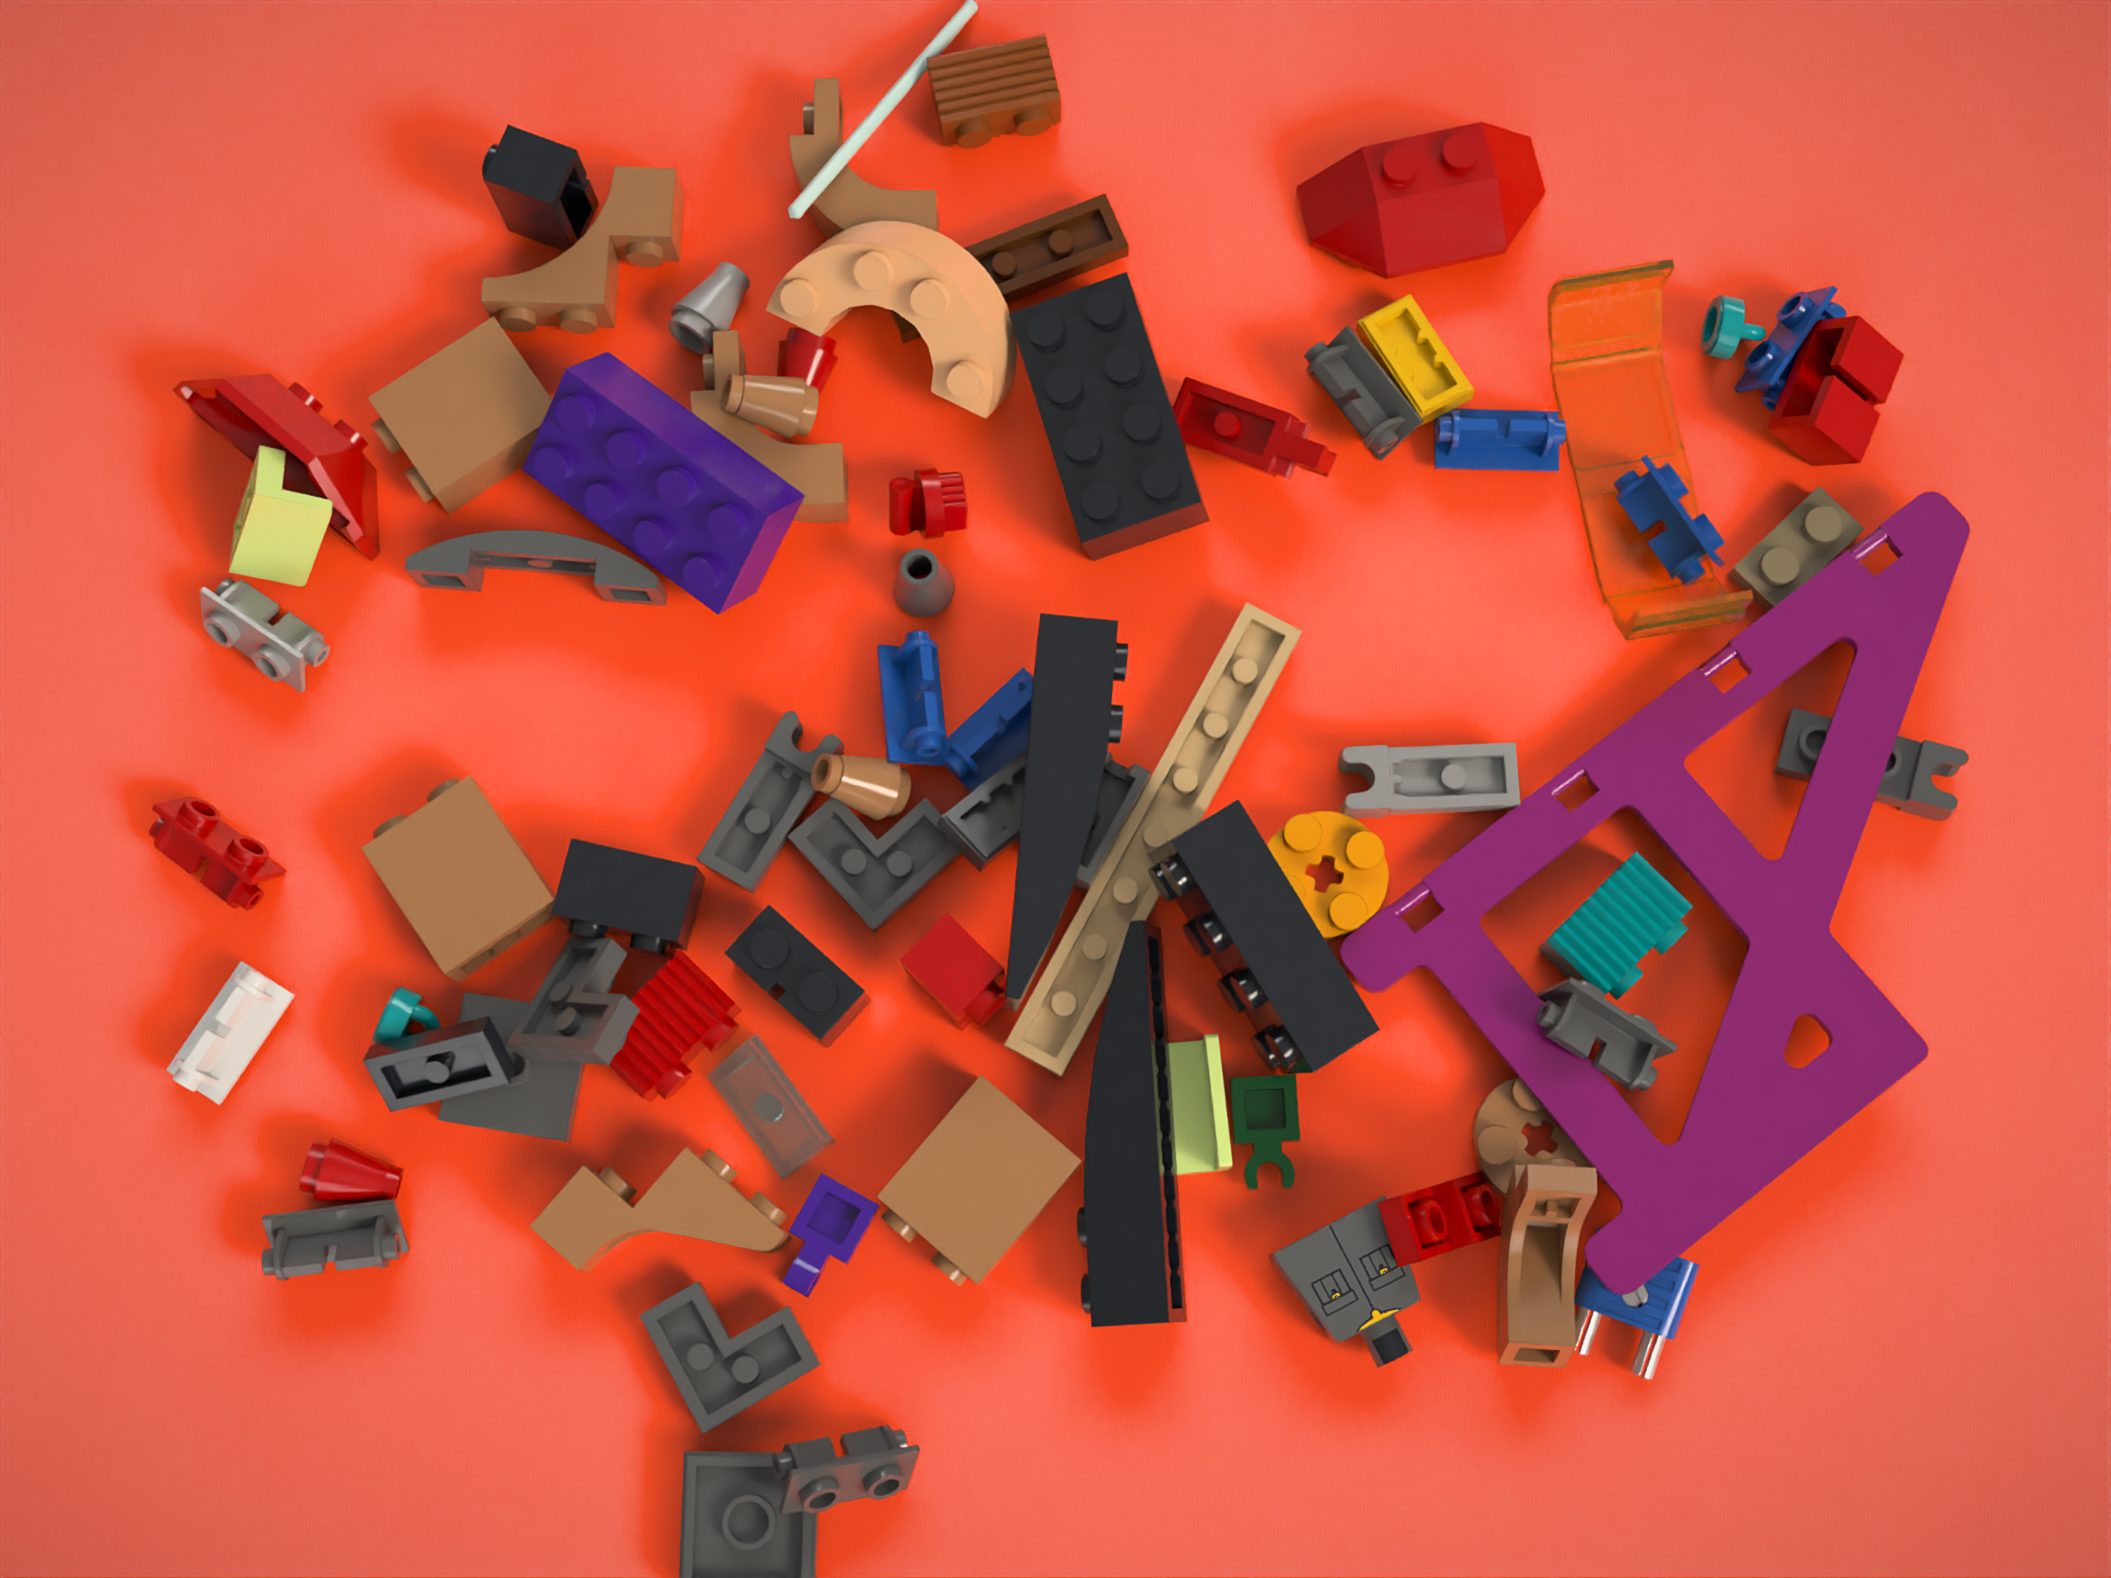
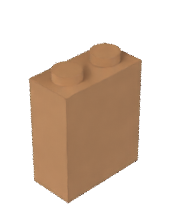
M494 316L368 397L380 415L379 419L371 423L380 439L392 455L401 449L404 450L414 465L404 471L406 477L425 503L436 497L448 514H451L524 466L552 402L547 391Z
M470 775L463 780L453 778L437 786L427 796L429 803L408 817L405 814H401L385 821L373 832L374 840L361 848L442 972L459 983L555 918L551 914L556 897L555 892L486 790Z
M980 1075L877 1195L888 1206L880 1217L909 1243L919 1233L932 1244L938 1252L930 1261L958 1286H961L968 1277L980 1286L1080 1168L1082 1161L984 1076Z

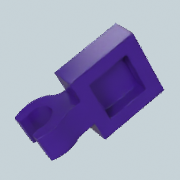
M821 1173L789 1230L790 1234L805 1241L788 1270L783 1283L809 1298L830 1256L848 1266L880 1206Z

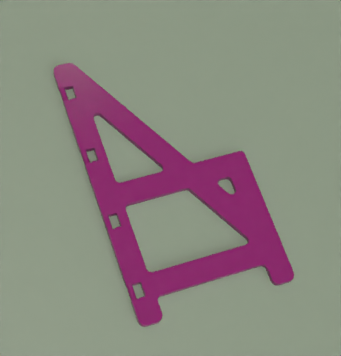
M1930 491L1915 497L1857 545L1840 555L1734 637L1707 661L1677 681L1520 803V806H1516L1425 876L1416 886L1390 906L1388 905L1342 942L1340 960L1354 980L1366 992L1373 994L1382 993L1391 988L1416 968L1428 969L1514 1074L1522 1080L1592 1168H1596L1598 1176L1620 1202V1212L1612 1221L1588 1239L1583 1249V1257L1590 1270L1611 1293L1627 1295L1637 1290L1920 1064L1928 1055V1046L1923 1038L1830 933L1829 926L1969 537V523L1949 500L1940 493ZM1886 542L1889 549L1898 559L1874 577L1859 562ZM1836 642H1846L1853 648L1854 657L1782 856L1777 860L1765 859L1685 768L1684 760L1829 646ZM1737 658L1740 666L1749 675L1723 694L1708 679ZM1585 775L1587 782L1597 793L1570 813L1555 797ZM1621 809H1629L1637 814L1747 943L1745 957L1678 1141L1672 1145H1665L1657 1140L1601 1071L1592 1066L1593 1062L1589 1057L1580 1059L1542 1035V1027L1535 1023V1017L1544 1003L1480 926V919L1484 914ZM1431 894L1434 902L1442 910V913L1414 933L1400 917ZM1806 1015L1812 1017L1829 1037V1045L1822 1054L1807 1066L1794 1068L1786 1062L1784 1052L1796 1018Z

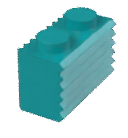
M1636 851L1538 947V950L1567 979L1572 977L1575 980L1589 982L1598 987L1604 995L1609 993L1615 1000H1618L1644 974L1636 965L1639 960L1652 948L1660 955L1664 954L1689 929L1681 919L1691 910L1693 905Z

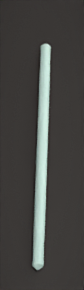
M965 1L951 20L947 22L811 180L803 192L788 207L790 218L800 219L804 212L928 69L926 58L939 56L978 11L976 1Z

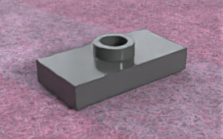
M1027 749L942 815L937 824V827L979 872L1019 841Z

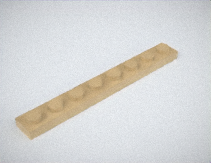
M1246 602L1004 1044L1006 1049L1060 1078L1063 1077L1109 992L1130 921L1144 920L1147 922L1161 896L1149 875L1148 869L1154 866L1147 854L1202 820L1302 634L1300 629Z

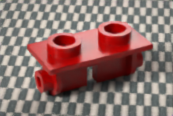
M189 796L157 803L152 807V810L161 816L149 829V835L155 839L154 848L162 852L189 874L197 872L204 859L208 860L210 864L199 882L233 909L239 906L246 911L253 909L264 894V891L258 887L259 883L284 876L287 871L269 857V851L262 843L249 836L240 835L220 819L221 814L213 805L202 799Z

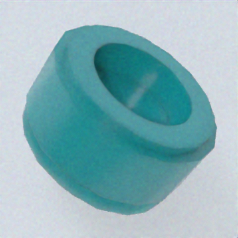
M1720 294L1710 303L1703 321L1700 343L1701 350L1706 356L1727 360L1735 353L1740 339L1761 341L1765 338L1766 331L1762 326L1744 323L1745 303L1741 298Z
M401 986L390 997L376 1026L372 1041L374 1044L414 1035L409 1032L414 1020L423 1025L424 1032L441 1028L437 1016L431 1010L421 1006L423 995Z

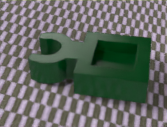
M1296 1074L1231 1077L1229 1079L1233 1145L1252 1144L1253 1155L1248 1159L1243 1170V1180L1247 1190H1257V1170L1260 1165L1265 1163L1273 1164L1279 1169L1281 1188L1290 1189L1294 1182L1295 1171L1291 1160L1282 1153L1281 1143L1300 1141Z

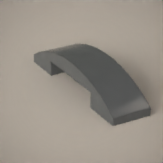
M532 530L476 533L440 542L406 557L405 570L423 588L482 592L484 571L487 568L594 577V586L605 602L666 606L668 594L660 579L642 564L604 545L560 533Z

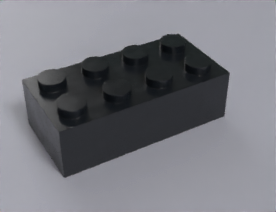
M1127 272L1010 313L1009 317L1078 536L1092 561L1209 522L1210 518L1153 343Z
M1239 799L1147 854L1154 866L1148 869L1152 882L1167 902L1175 899L1188 920V922L1182 925L1188 941L1202 958L1207 955L1211 957L1222 975V978L1217 980V986L1223 998L1235 1013L1239 1014L1244 1011L1257 1032L1251 1036L1252 1044L1268 1068L1273 1070L1278 1067L1282 1075L1314 1073L1380 1030Z

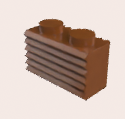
M1045 34L926 58L929 83L944 146L951 147L956 143L961 148H977L990 142L992 137H998L1001 134L1009 135L1016 131L1021 136H1034L1047 131L1051 124L1056 125L1061 122L1060 92Z

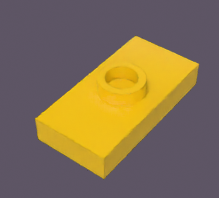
M1411 294L1357 321L1356 332L1368 351L1423 419L1419 427L1472 400L1474 388Z

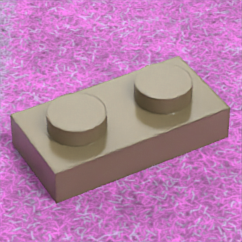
M1818 486L1737 563L1727 575L1767 613L1824 569L1865 528L1827 492Z

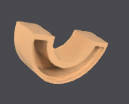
M875 221L850 227L824 242L796 264L777 285L767 305L766 311L819 337L845 317L852 307L872 304L893 310L912 323L928 345L934 368L931 385L932 393L985 419L1010 394L1017 365V344L1009 317L1008 306L990 274L967 250L953 240L929 228L899 221Z

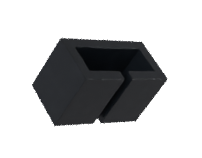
M507 125L500 143L492 144L485 155L482 166L483 181L510 232L564 252L585 235L599 202L590 180L586 179L587 173L576 149Z
M571 838L551 914L562 923L568 924L566 934L570 936L606 938L607 933L617 936L624 935L631 938L630 949L654 956L667 957L669 947L687 951L706 877L697 866Z
M770 905L760 913L724 952L741 971L776 1002L778 1001L793 1018L827 1048L834 1043L871 1002V999L862 987Z

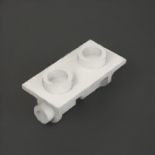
M241 961L166 1071L173 1075L172 1079L193 1092L197 1090L221 1105L295 995Z

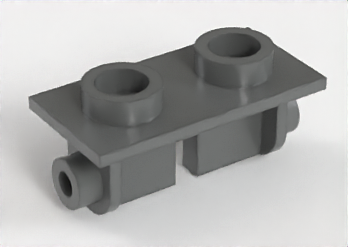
M1346 326L1328 345L1323 341L1319 342L1304 355V358L1309 363L1306 371L1310 376H1314L1363 438L1362 443L1365 447H1370L1380 461L1384 460L1423 422V419L1350 326Z
M1570 977L1539 991L1537 994L1540 1000L1545 1002L1535 1017V1023L1542 1027V1035L1580 1059L1588 1057L1594 1041L1600 1044L1592 1066L1628 1090H1633L1636 1087L1642 1091L1648 1090L1658 1074V1070L1651 1066L1653 1060L1676 1052L1678 1045L1659 1034L1657 1027L1651 1021L1639 1015L1626 1013L1606 1000L1604 993L1589 982L1575 980Z
M395 1199L262 1216V1223L271 1249H264L262 1252L261 1263L265 1276L276 1275L279 1281H285L294 1276L324 1273L326 1262H335L337 1271L375 1266L379 1269L387 1268L391 1260H399L401 1253H406L410 1250Z
M888 1424L842 1434L840 1438V1445L844 1453L842 1457L836 1456L830 1437L785 1444L782 1452L772 1455V1470L777 1481L787 1479L779 1506L780 1515L804 1510L808 1513H819L832 1508L838 1503L868 1497L873 1500H882L897 1494L899 1491L906 1490L920 1452L919 1446L908 1447L904 1431L902 1429L892 1430Z

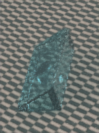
M757 1033L747 1039L707 1075L783 1180L836 1142L830 1131Z

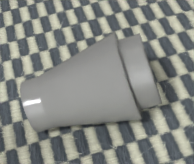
M721 262L710 276L671 308L672 319L668 323L671 335L688 350L700 355L708 354L713 348V331H727L730 328L743 294L750 286V280L747 275L735 265Z

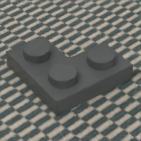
M832 797L787 836L790 842L874 934L963 855L937 827L942 815L927 798H924L878 840L844 803Z
M569 937L512 1033L507 1045L524 1059L609 1065L614 1055L623 1047L627 1038V1032L640 1011L624 994L608 993L614 984L615 975L628 953L612 938Z
M700 1281L693 1283L639 1315L702 1434L709 1432L822 1365L791 1306H786L732 1338Z

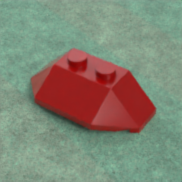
M1484 122L1363 146L1299 184L1296 188L1310 246L1323 252L1329 251L1346 262L1385 279L1505 254L1546 192L1531 137Z
M268 373L180 381L173 389V392L198 417L253 463L260 445L286 451L282 487L287 491L332 501V515L328 526L370 561L380 553L377 470L362 452L369 444L342 419H339L332 426L318 415L323 405L299 383L295 381L287 389Z

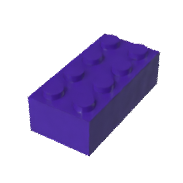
M609 352L565 369L522 469L717 615L757 592L805 497L802 492Z

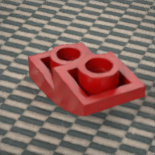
M1481 1171L1377 1202L1398 1268L1501 1235V1228L1498 1222L1500 1217L1498 1200L1492 1189L1486 1185Z

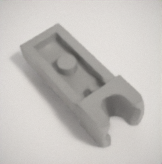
M1516 742L1388 748L1387 745L1352 746L1342 749L1338 754L1337 767L1341 772L1360 774L1369 783L1368 791L1349 794L1340 809V813L1354 819L1385 818L1387 814L1512 810L1516 806L1521 805Z

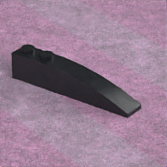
M1040 613L1004 1010H1018L1050 947L1073 890L1096 812L1108 743L1120 744L1123 705L1112 704L1113 681L1125 682L1128 643L1117 642V620Z
M1144 920L1130 921L1110 985L1094 1056L1085 1132L1084 1207H1080L1077 1213L1078 1238L1081 1245L1087 1247L1088 1273L1084 1274L1081 1280V1301L1085 1313L1091 1314V1327L1187 1322L1161 928Z

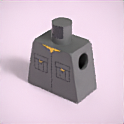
M1382 1196L1268 1255L1272 1265L1331 1343L1338 1344L1360 1333L1377 1368L1413 1350L1395 1314L1420 1301V1294L1411 1267L1406 1265L1398 1268L1377 1204V1202L1386 1200V1196Z

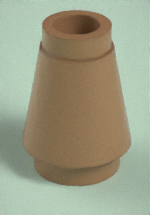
M729 373L722 390L721 410L731 412L740 418L791 439L794 434L807 436L810 433L817 414L819 393L817 387L806 385L803 377L744 374L740 376Z
M822 753L815 761L811 773V784L815 790L824 792V794L874 820H880L886 816L896 817L907 804L911 790L909 772L901 768L898 763L887 762V758Z

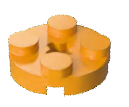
M1315 811L1309 814H1299L1287 821L1286 825L1272 836L1267 845L1325 941L1344 937L1345 934L1354 932L1370 920L1380 908L1385 898L1389 881V870L1384 856V846L1379 837L1370 832L1358 820L1332 811ZM1322 859L1331 861L1333 863V871L1341 874V884L1330 883L1326 892L1315 890V879L1306 875V867L1308 865L1318 866Z

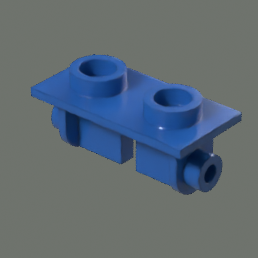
M1834 285L1809 292H1798L1782 305L1776 317L1779 322L1767 340L1756 346L1745 360L1744 367L1747 370L1734 387L1737 393L1759 389L1764 394L1761 398L1762 404L1774 412L1802 342L1816 321L1847 316V312L1842 306L1830 302L1838 290Z
M1453 409L1434 419V469L1559 472V445H1563L1565 442V420H1559V411Z
M1645 455L1641 459L1649 471L1639 477L1636 471L1632 470L1620 477L1613 484L1619 492L1615 499L1622 505L1641 533H1644L1662 520L1667 529L1650 540L1648 544L1668 571L1672 580L1679 578L1682 584L1687 586L1706 573L1701 563L1709 557L1719 567L1725 564L1716 549L1725 544V541L1704 512L1695 519L1688 512L1680 499L1687 495L1689 490L1670 463L1667 462L1658 468Z
M921 630L912 631L905 635V643L900 647L889 645L877 646L887 762L947 767L948 765L944 761L948 756L937 644L930 640L928 632Z
M1024 667L946 739L948 756L944 759L948 765L946 768L970 793L1027 749L1033 676Z

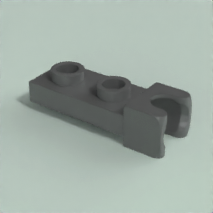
M1792 708L1787 717L1773 773L1808 782L1831 718ZM1897 736L1874 801L1899 807V811L1930 820H1946L1955 811L1958 800L1953 794L1937 789L1932 782L1931 775L1952 777L1961 766L1967 763L1969 756L1964 750L1929 740H1924L1920 743Z
M794 711L786 712L780 719L764 745L766 750L763 751L697 857V861L701 865L752 895L756 893L789 839L787 836L795 830L818 793L811 784V773L815 761L822 753L832 755L844 754L845 747L843 742L833 734L825 736L820 745L810 752L798 750L796 746L803 734V727L798 715Z

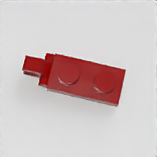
M1185 377L1173 406L1185 445L1275 478L1278 475L1290 479L1295 466L1328 478L1337 456L1336 453L1327 450V446L1308 440L1307 437L1311 426L1299 421L1300 419L1292 413L1189 377Z

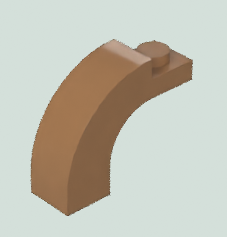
M814 78V102L803 103L804 135H789L790 152L800 194L843 144L844 106L838 78ZM848 164L843 167L807 209L812 220L828 239L850 227L875 221L907 222L939 233V211L936 190H888L876 187L857 176Z
M738 330L713 331V353L703 355V375L706 391H690L692 413L805 495L793 521L805 523L849 522L847 461L842 443L796 445L780 442L764 434L752 422L740 418L731 412L722 411L721 395L728 374L746 375L745 351Z
M1561 1158L1544 1159L1535 1164L1514 1165L1506 1193L1499 1246L1496 1320L1498 1364L1565 1368L1576 1348L1574 1302L1576 1254L1583 1221L1598 1194L1596 1168L1576 1167L1574 1162Z

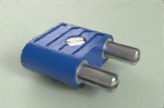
M1677 1257L1637 1290L1627 1295H1617L1607 1290L1585 1263L1574 1295V1302L1580 1307L1575 1318L1576 1348L1573 1353L1577 1349L1589 1311L1592 1310L1578 1355L1587 1356L1589 1354L1603 1314L1643 1329L1630 1368V1372L1636 1377H1639L1653 1336L1656 1334L1642 1373V1379L1652 1380L1666 1338L1675 1341L1700 1265Z

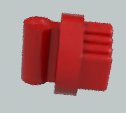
M936 468L915 470L914 480L907 477L892 479L889 483V530L899 536H905L914 530H919L921 538L925 540L943 538L944 532L967 529L968 503L966 502L967 496L965 494L963 475L959 472L938 473Z

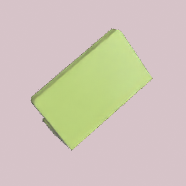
M260 445L234 523L229 572L303 587L307 583L329 524L333 503L328 499L282 490L286 451Z
M1218 1034L1204 1035L1203 1040L1169 1043L1177 1176L1228 1171L1233 1166Z

